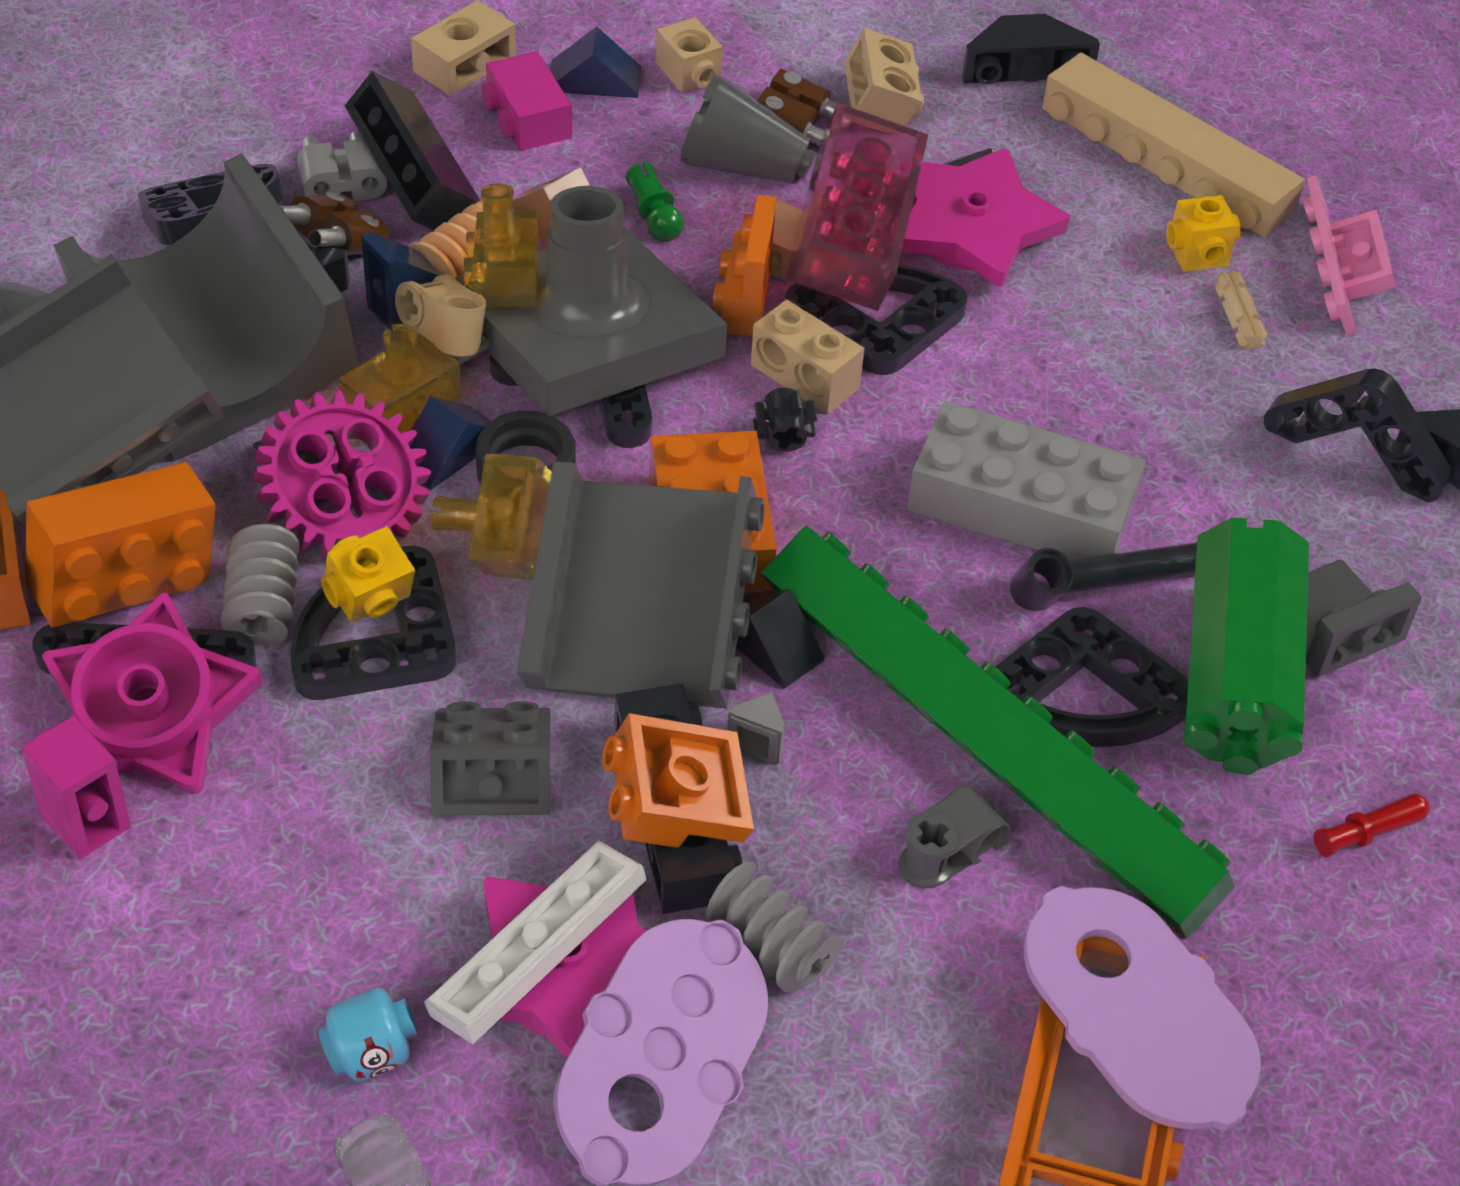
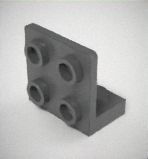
M1336 560L1308 572L1306 663L1319 677L1405 640L1422 596L1409 582L1387 591L1380 589L1372 593L1343 560Z
M460 701L451 703L446 708L436 709L430 747L431 816L550 815L551 709L539 708L536 703L528 701L511 702L506 704L504 708H481L478 703Z

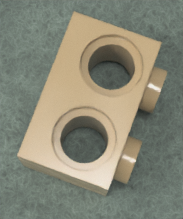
M864 28L844 61L852 118L889 131H904L910 120L918 117L924 103V95L921 93L918 78L919 66L915 61L912 43Z
M789 300L783 301L753 325L751 365L784 387L800 390L801 398L806 401L814 400L815 407L826 414H829L860 388L864 347Z

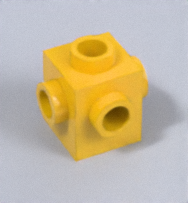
M1223 195L1177 200L1173 220L1168 222L1166 230L1169 247L1174 251L1183 272L1229 266L1234 243L1238 242L1241 233L1239 218L1235 213L1232 214Z
M388 526L361 538L354 535L339 541L331 551L327 552L325 573L321 578V584L330 604L334 608L341 606L352 623L366 616L370 618L380 617L391 611L398 601L409 597L415 569Z

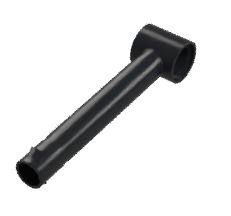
M1197 542L1070 560L1064 553L1053 548L1040 549L1013 575L1010 582L1011 596L1018 606L1031 611H1041L1051 607L1063 594L1195 575ZM1034 573L1045 577L1050 585V589L1040 585L1035 579Z

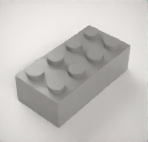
M945 400L913 468L907 510L1036 550L1053 548L1064 553L1070 560L1116 554L1137 500L1146 460Z

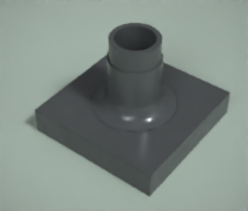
M572 187L559 192L553 197L550 203L551 225L548 229L547 250L455 278L463 286L481 295L486 300L482 335L489 340V348L486 351L547 416H552L726 357L727 323L624 227V205L622 199L616 193L601 187Z

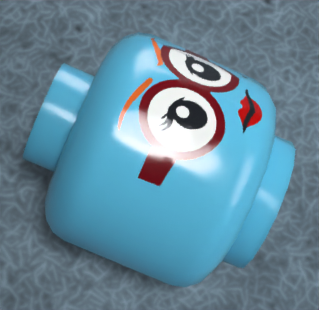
M377 987L328 1008L326 1012V1026L319 1028L318 1034L327 1060L334 1073L340 1075L345 1072L353 1081L363 1082L407 1062L411 1055V1046L408 1038L419 1034V1031L405 998L393 1002L391 996L384 989Z

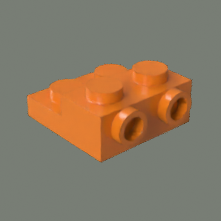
M757 195L754 214H744L742 231L735 230L731 250L722 249L719 278L725 279V283H715L712 310L721 313V318L727 323V334L753 337V325L763 317L771 274L777 197Z
M629 713L616 734L609 736L606 740L602 754V765L605 771L614 772L616 782L610 794L608 813L611 820L621 822L623 840L679 848L689 834L744 843L754 830L738 732Z

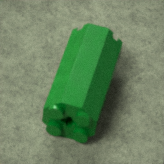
M1229 518L1199 534L1197 538L1184 744L1208 760L1223 762V768L1226 772L1251 775L1257 771L1258 767L1265 768L1290 756H1295L1303 749L1309 542L1279 520H1263V528L1247 527V518Z

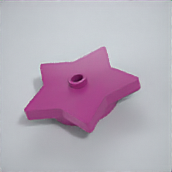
M1006 148L962 166L903 159L900 163L899 179L910 201L912 210L897 232L894 246L896 252L930 255L946 265L959 269L974 270L994 285L1002 287L1015 259L1020 255L1024 247L1067 232L1070 215L1023 188L1011 154Z
M161 593L128 626L107 633L95 643L50 650L42 655L47 669L73 710L71 716L74 715L115 758L118 773L137 769L192 793H199L203 788L212 729L263 683L260 671L256 667L198 647L190 636L168 593Z
M486 877L484 879V899L491 939L548 887ZM632 893L499 1020L517 1022L538 1034L544 1035L567 1058L585 1026L582 1014L590 999L595 994L604 992L627 950L646 932L644 928L637 924L634 894Z

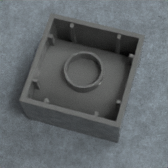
M243 153L224 162L225 177L221 193L207 216L191 232L174 244L153 254L136 259L117 261L135 290L196 375H199L225 414L224 418L171 452L170 456L174 461L203 450L294 403L295 400L301 399L359 369L344 296ZM73 236L53 245L67 282L78 276L86 267L103 260L82 250Z

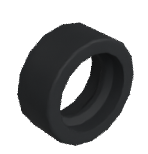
M518 410L498 416L487 423L477 437L476 470L477 479L483 491L495 501L511 507L535 508L546 505L553 463L546 468L531 472L515 471L503 467L495 458L509 448L521 445L537 446L554 454L557 457L556 462L576 464V440L569 427L556 417L547 416V414L539 411Z

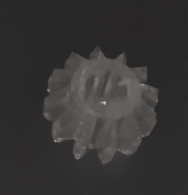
M387 1113L372 1119H364L350 1127L347 1133L335 1140L334 1154L348 1186H431L423 1164L418 1158L413 1144L407 1138L403 1127L399 1126L396 1119Z

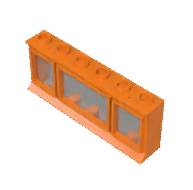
M1093 936L1083 939L1076 946L1077 958L1089 973L1099 977L1112 978L1121 975L1128 969L1126 953L1113 940L1106 937ZM1200 954L1199 957H1202L1205 960L1206 956ZM1041 996L998 1186H1164L1165 1179L1175 1182L1184 1145L1182 1142L1173 1140L1175 1128L1146 1118L1123 1101L1088 1056L1075 1052L1065 1039L1066 1027Z

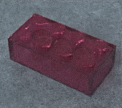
M837 103L820 142L784 279L876 311L879 310L897 274L928 134Z

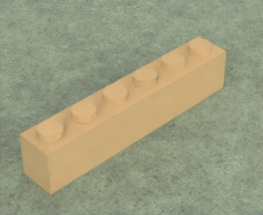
M1079 53L1048 75L1042 109L1047 111L1051 117L1068 123L1083 132L1090 140L1104 144L1121 154L1126 161L1142 166L1157 175L1164 183L1174 185L1195 198L1223 195L1232 214L1235 213L1238 216L1241 228L1250 229L1265 238L1296 212L1305 178L1087 55Z

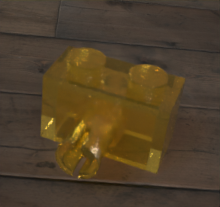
M500 183L490 184L481 189L483 212H477L475 232H466L467 257H464L465 287L474 288L475 293L481 295L486 300V308L537 306L540 261L537 211H514L513 188Z
M406 324L392 325L393 341L392 331L387 328L383 333L385 351L339 378V386L346 404H353L357 395L362 393L364 394V408L372 410L378 402H384L382 417L386 420L400 413L403 417L397 429L400 433L411 431L430 396L456 402L461 397L460 363L449 354L439 351L432 342L416 332L413 327Z
M486 454L478 500L436 496L432 506L441 508V512L431 511L432 527L436 531L472 532L468 560L485 575L533 580L552 472L538 457Z

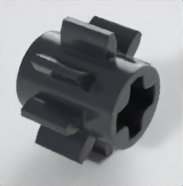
M777 388L770 391L765 396L763 402H755L756 418L753 419L754 430L757 431L758 439L768 437L769 444L773 449L781 452L794 451L805 444L807 437H815L814 422L817 421L814 400L802 402L800 390Z

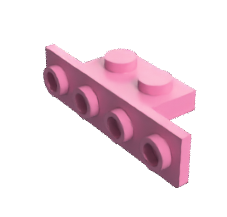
M1314 175L1307 178L1310 195L1302 197L1309 223L1317 222V226L1309 228L1316 255L1324 254L1325 257L1316 260L1323 287H1332V291L1324 293L1326 306L1331 321L1341 319L1345 333L1356 334L1349 301L1397 287L1377 210H1373L1331 223L1317 176Z

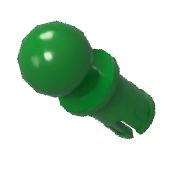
M642 163V167L647 174L646 176H644L639 164H634L626 172L625 178L639 202L637 206L639 215L643 219L647 218L648 232L654 239L663 242L678 238L684 228L682 213L673 206V195L663 188L651 163Z

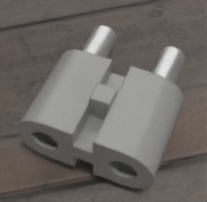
M359 131L352 132L349 135V140L343 141V149H334V152L331 142L319 143L318 139L311 135L306 136L302 140L303 149L297 155V165L305 196L326 195L327 192L340 194V192L350 191L353 201L378 198L385 192L388 183L387 178Z

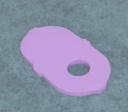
M1059 886L1044 894L1041 908L1033 917L1026 934L1024 960L1033 985L1066 1027L1065 1039L1075 1052L1088 1056L1123 1101L1139 1114L1152 1121L1179 1129L1192 1130L1212 1127L1223 1131L1240 1123L1246 1115V1104L1249 1102L1259 1080L1261 1070L1260 1051L1248 1023L1214 983L1215 972L1202 957L1192 955L1157 913L1132 896L1105 888L1088 887L1072 889L1064 886ZM1093 936L1106 937L1113 940L1126 953L1128 969L1121 975L1112 978L1099 977L1089 973L1077 958V944L1083 939Z
M678 919L661 923L642 934L627 950L604 992L595 994L582 1014L585 1026L557 1079L554 1109L561 1137L571 1154L579 1162L582 1176L597 1186H610L613 1184L649 1186L666 1181L683 1171L700 1154L723 1108L734 1104L744 1087L741 1073L764 1029L768 1012V993L765 978L757 960L744 945L740 931L731 924L721 919L713 922ZM623 1078H639L655 1089L660 1101V1113L653 1127L645 1131H631L623 1128L614 1120L609 1110L608 1097L611 1087Z

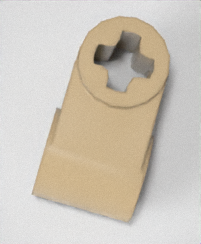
M448 274L435 277L431 283L418 284L414 281H409L398 286L395 294V306L400 320L406 326L414 329L432 342L443 353L462 357L477 354L480 350L486 309V300L481 295L472 292Z

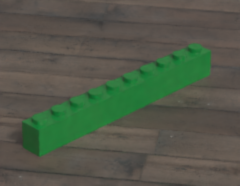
M805 525L761 572L774 591L790 589L804 617L1184 937L1188 938L1234 889L1235 885L1230 872L1226 869L1231 862L1216 846L1206 839H1202L1198 845L1181 832L1185 824L1174 812L1160 802H1157L1153 808L1136 795L1140 787L1125 772L1114 765L1109 771H1106L1092 759L1096 752L1081 736L1072 730H1069L1065 736L1049 724L1053 717L1038 701L1029 695L1022 701L1007 690L1011 682L1002 672L987 661L981 667L966 656L970 649L957 635L947 628L938 633L926 623L930 618L929 615L907 595H904L900 601L886 591L890 584L876 569L867 563L858 568L847 559L851 552L833 534L827 531L820 537Z

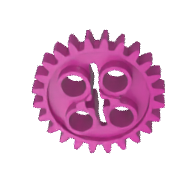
M337 390L331 404H327L324 397L319 392H315L310 402V409L301 400H295L290 410L291 416L280 411L273 423L276 428H266L261 439L266 446H259L254 460L262 464V466L256 468L253 481L266 484L260 489L256 498L257 502L274 503L266 517L267 521L272 522L283 518L287 522L284 527L293 534L298 532L302 535L299 550L303 552L313 542L320 544L321 559H326L327 552L331 551L339 541L354 535L361 538L388 526L393 536L395 534L406 537L412 528L409 522H417L423 513V509L418 504H424L430 494V491L421 485L427 482L431 475V470L417 466L427 454L426 449H410L409 447L417 432L411 430L400 433L397 428L403 416L399 413L386 420L382 417L384 402L382 401L378 402L372 410L364 408L365 399L362 393L357 395L353 404H346L342 391ZM325 434L332 435L335 442V448L333 447V444L331 443L330 439ZM348 439L362 440L367 444L370 451L360 452L355 450L349 444ZM302 450L312 452L317 456L320 463H306L299 458L296 452ZM337 467L339 473L334 474V470ZM347 477L351 478L349 485L346 479ZM373 486L381 489L387 496V500L378 501L368 495L365 487ZM325 499L330 501L336 507L337 512L330 514L322 512L316 507L314 500ZM350 504H352L355 512L360 516L359 518L352 515Z

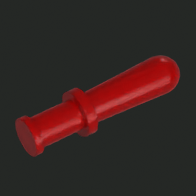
M1409 794L1366 814L1361 812L1348 814L1344 823L1328 829H1317L1314 832L1315 846L1324 857H1330L1337 850L1355 843L1359 847H1364L1371 844L1375 836L1424 820L1430 811L1429 802L1420 794Z

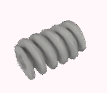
M259 524L241 529L232 537L228 546L229 558L226 563L227 575L224 580L225 593L222 599L223 610L220 617L222 630L242 632L250 637L254 645H280L288 639L287 627L294 617L292 605L295 602L294 587L297 582L295 572L298 568L297 554L299 552L298 538L291 531L277 525Z
M745 862L730 871L717 886L708 904L706 920L707 922H713L721 919L737 928L741 933L744 945L757 960L762 973L767 977H776V984L781 990L786 993H793L815 981L832 965L842 950L844 941L839 935H834L821 944L820 940L826 930L825 923L820 919L814 920L803 928L802 926L808 916V909L803 904H800L786 913L785 910L791 899L790 893L786 889H781L768 898L774 880L770 875L764 874L750 882L757 866L754 862Z

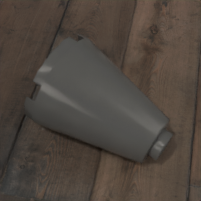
M715 74L702 97L708 101L704 100L699 112H696L681 151L682 158L680 161L691 166L793 183L796 175L805 178L815 155L814 151L808 149L811 139L731 81Z

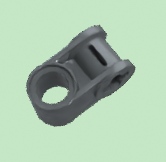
M962 786L950 793L940 803L909 821L905 832V840L908 847L901 852L898 861L899 872L904 880L912 886L922 889L940 886L973 863L978 864L981 862L977 857L993 847L996 851L999 850L1007 841L1011 833V826L970 786Z

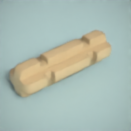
M1237 271L1220 273L1217 277L1218 282L1215 284V289L1219 298L1225 299L1222 305L1234 331L1239 330L1235 336L1240 347L1243 349L1262 348L1265 345L1264 339L1267 337V332L1262 321L1259 320L1260 316L1249 291L1245 288L1247 286L1242 275Z

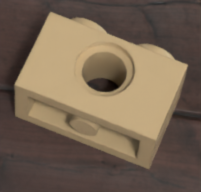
M476 0L411 38L413 72L451 96L485 76L486 63L516 56L515 23L479 0Z

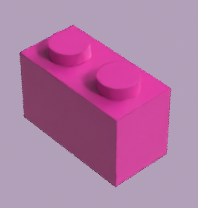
M538 51L486 63V83L481 85L482 98L487 110H496L498 124L504 138L512 137L520 151L572 138V105Z
M74 715L55 727L43 730L33 740L21 747L41 817L79 859H82L131 828L115 758Z

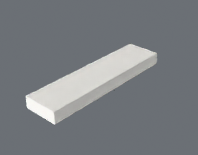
M597 841L424 1001L429 1016L473 1045L647 880L643 865L603 842Z

